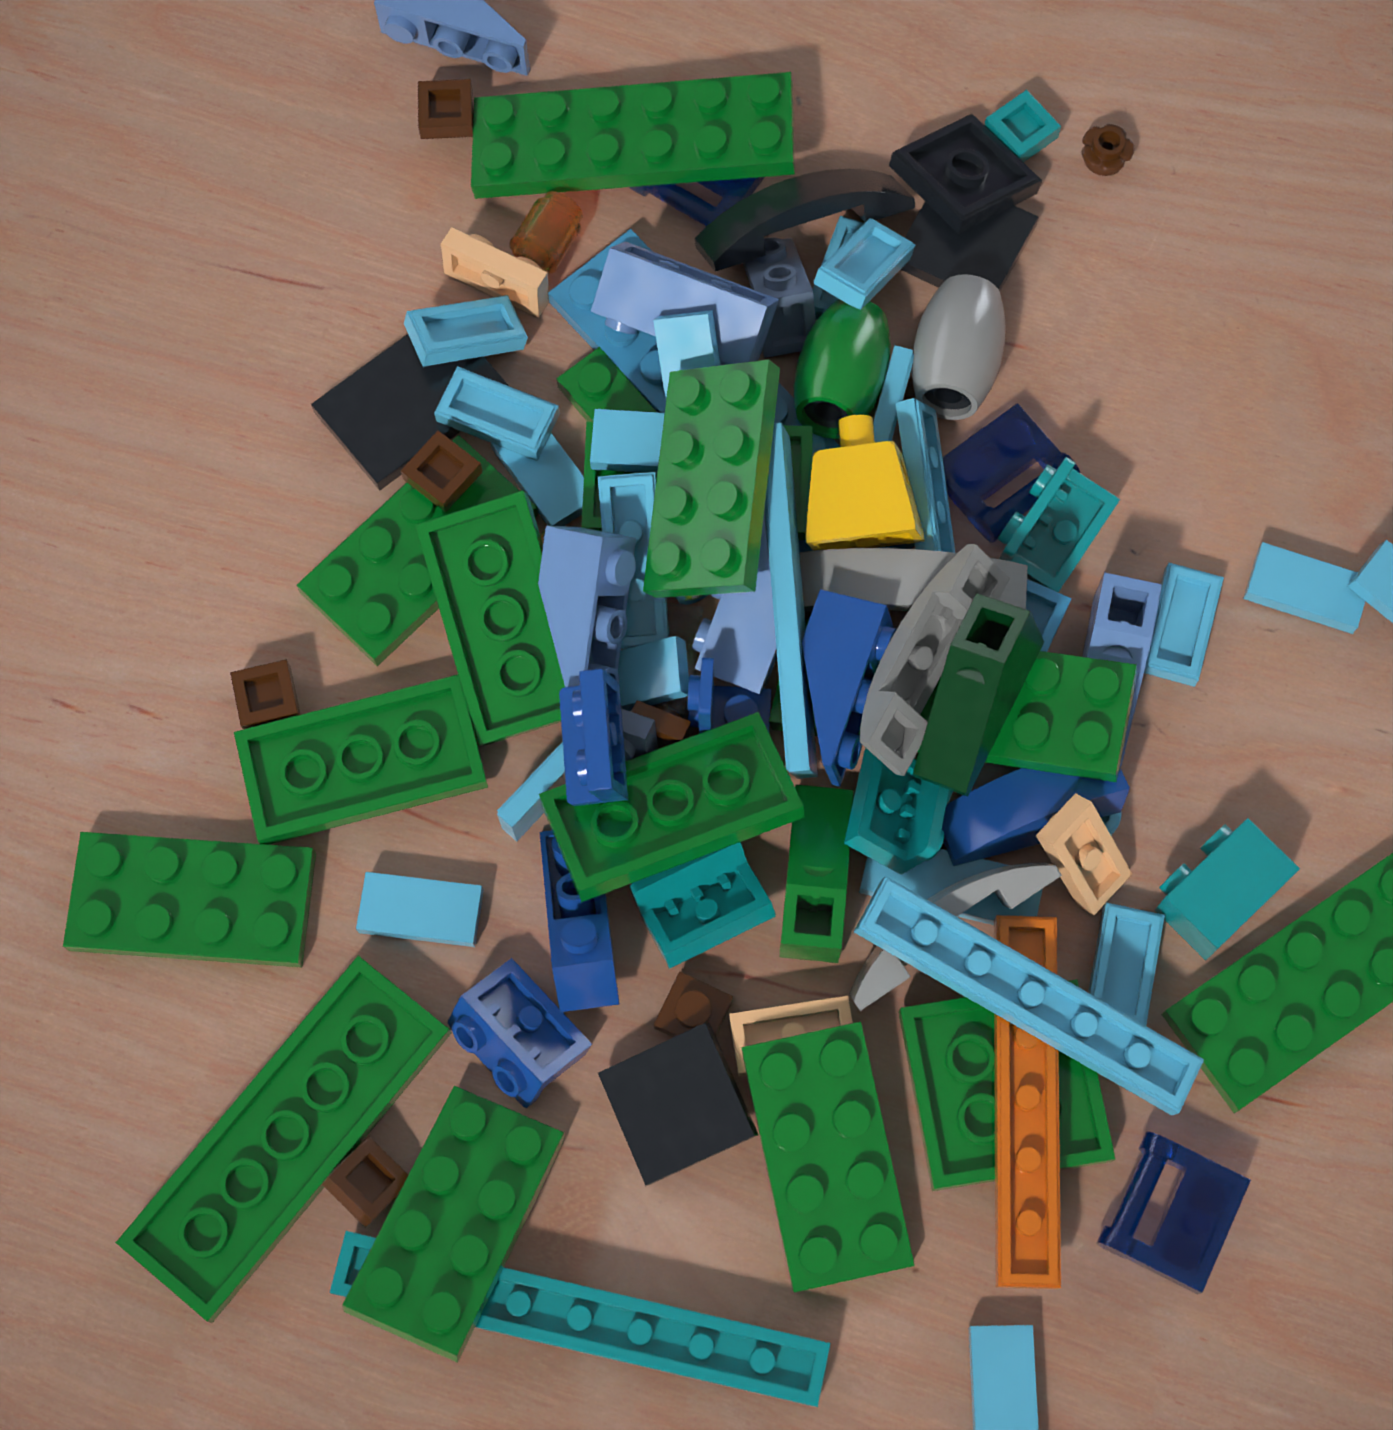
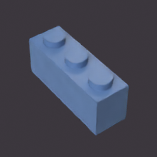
M625 241L610 247L590 312L606 317L605 325L616 331L636 334L637 330L655 336L653 320L658 316L713 310L721 365L759 361L779 299Z

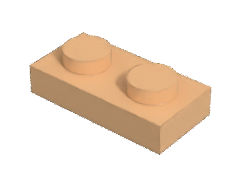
M452 227L441 242L444 274L493 297L508 295L514 307L537 318L540 317L549 303L548 272L542 270L536 262L526 257L520 256L516 258L495 248L491 242L480 235H467Z
M1076 793L1050 818L1048 823L1036 835L1050 861L1061 873L1062 876L1060 877L1077 906L1092 915H1095L1132 875L1131 870L1093 803Z
M848 996L730 1013L729 1021L738 1077L747 1076L741 1047L853 1023Z

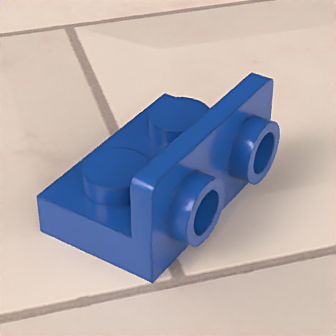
M603 668L579 671L580 686L564 687L559 692L567 802L573 806L628 800L619 683Z
M512 958L462 994L447 1021L458 1044L467 1052L474 1053L491 1071L494 1081L500 1090L506 1095L514 1097L524 1108H528L536 1102L543 1089L585 1056L592 1046V1043L563 1012H560L555 1003Z

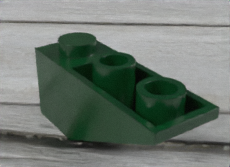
M976 593L948 651L913 771L915 777L964 796H969L1044 644L1031 611Z

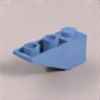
M484 0L374 1L381 33L387 34L397 42L404 44L414 42L434 48L447 57H465L482 62L491 69L502 73L512 71L526 76L529 74L530 64L526 39Z
M765 510L756 591L712 594V597L719 599L713 620L703 618L692 645V650L700 653L695 666L696 670L701 671L702 657L714 658V677L758 694L767 686L777 660Z
M546 526L538 586L565 687L580 686L579 671L602 668L619 683L618 665L622 639L627 630L626 609L629 587L636 567L634 558L636 538L583 527Z
M1104 572L1093 598L1082 657L1137 664V679L1122 752L1121 767L1153 637L1162 584Z

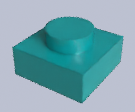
M1027 89L988 116L984 124L1023 162L1056 140L1061 130V125Z

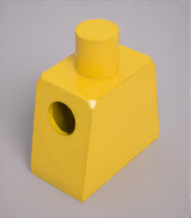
M850 415L839 419L841 447L818 450L813 455L806 524V543L815 551L878 548L924 542V532L904 458L895 442H875L873 417L869 415Z

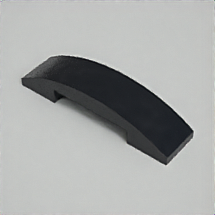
M834 169L807 173L770 185L737 202L708 224L694 238L696 249L716 272L766 256L763 236L851 208L864 222L869 218L876 221L915 208V199L893 176L876 171Z

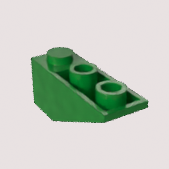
M795 784L797 793L804 805L805 818L794 821L791 825L779 957L838 963L842 950L850 847L844 844L853 804V790Z

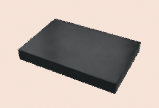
M407 334L314 401L311 406L317 417L380 491L402 475L400 470L437 430L449 439L460 432V430L437 422L434 415L457 366L507 386L509 385L484 356L423 367Z

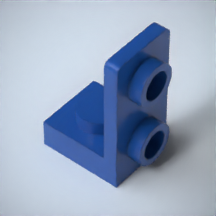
M702 657L701 675H689L687 710H689L688 721H691L690 728H699L700 734L759 712L769 732L771 689L764 688L758 694L742 687L714 686V658Z

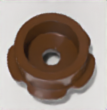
M1107 124L1102 128L1094 126L1085 133L1082 139L1084 147L1081 154L1084 163L1091 172L1097 175L1110 176L1118 173L1123 168L1125 161H1130L1134 154L1133 141L1126 138V131L1123 128L1114 124ZM1103 145H1111L1112 150H1107L1103 148Z

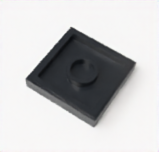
M973 114L893 151L889 167L958 234L1036 195L1042 182L1041 178Z
M925 202L905 236L906 239L913 242L916 246L910 260L900 270L938 288L946 279L955 275L979 276L993 283L1000 292L1035 230L1039 217L1014 205L958 234Z
M703 1023L598 1072L645 1186L658 1182L759 1135L710 1023Z

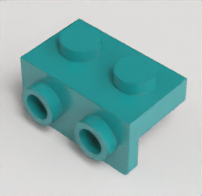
M1068 457L1064 459L1058 469L1049 464L1045 467L1029 492L1038 498L1026 517L1016 511L997 539L1006 545L999 559L1027 565V578L1056 592L1060 591L1121 500L1074 470L1073 467L1076 463Z
M865 747L844 844L902 875L922 862L931 860L940 850L944 840L942 824L945 808L953 791L915 777L913 771L917 760L913 759L905 776L896 775Z
M741 842L636 881L630 885L642 920L669 969L776 917L771 900L746 860Z

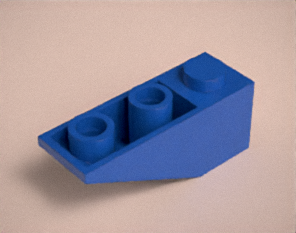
M820 589L801 642L822 763L831 784L840 787L846 768L853 770L859 760L862 744L860 743V735L858 733L861 727L867 694L879 662L897 629L893 626L887 605Z
M552 830L539 832L551 963L560 1012L619 1005L606 893L581 902Z

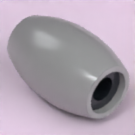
M955 275L946 279L927 304L919 322L913 346L912 378L916 399L934 408L938 418L961 420L972 416L990 392L999 372L1005 346L1006 321L1000 292L990 281L974 275Z

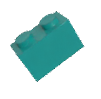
M1249 818L1234 831L1224 824L1200 848L1207 857L1193 871L1183 863L1159 887L1167 896L1156 907L1155 911L1158 914L1165 915L1164 920L1205 961L1300 870Z

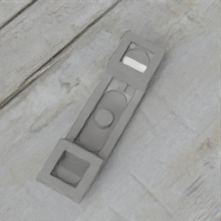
M967 544L923 590L891 638L872 679L862 714L860 743L896 775L905 776L922 744L928 722L920 714L942 675L950 645L976 593L999 600L1010 580L976 544Z
M847 548L800 552L804 611L812 612L820 589L887 605L888 610L909 611L927 585L957 553L896 548ZM990 558L1010 578L999 601L1026 609L1028 566Z
M1049 863L1008 865L965 878L946 887L927 900L957 917L994 892L1003 906L1013 909L1062 875L1055 865ZM876 946L857 975L849 996L861 1011L911 976L899 958Z

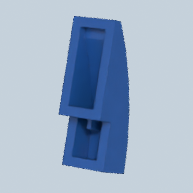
M1020 768L970 791L968 797L962 795L948 803L945 808L942 824L944 832L943 842L953 866L1040 844L1036 837L1038 832L1075 793L1091 801L1100 817L1122 811L1130 787L1121 768H1119L1117 783Z

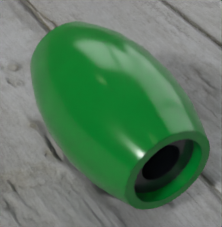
M840 299L836 300L814 323L803 343L795 370L793 386L794 404L799 423L802 426H813V434L830 439L840 438L839 419L850 415H869L882 392L890 362L891 342L887 317L883 310L873 302L869 301L860 310Z

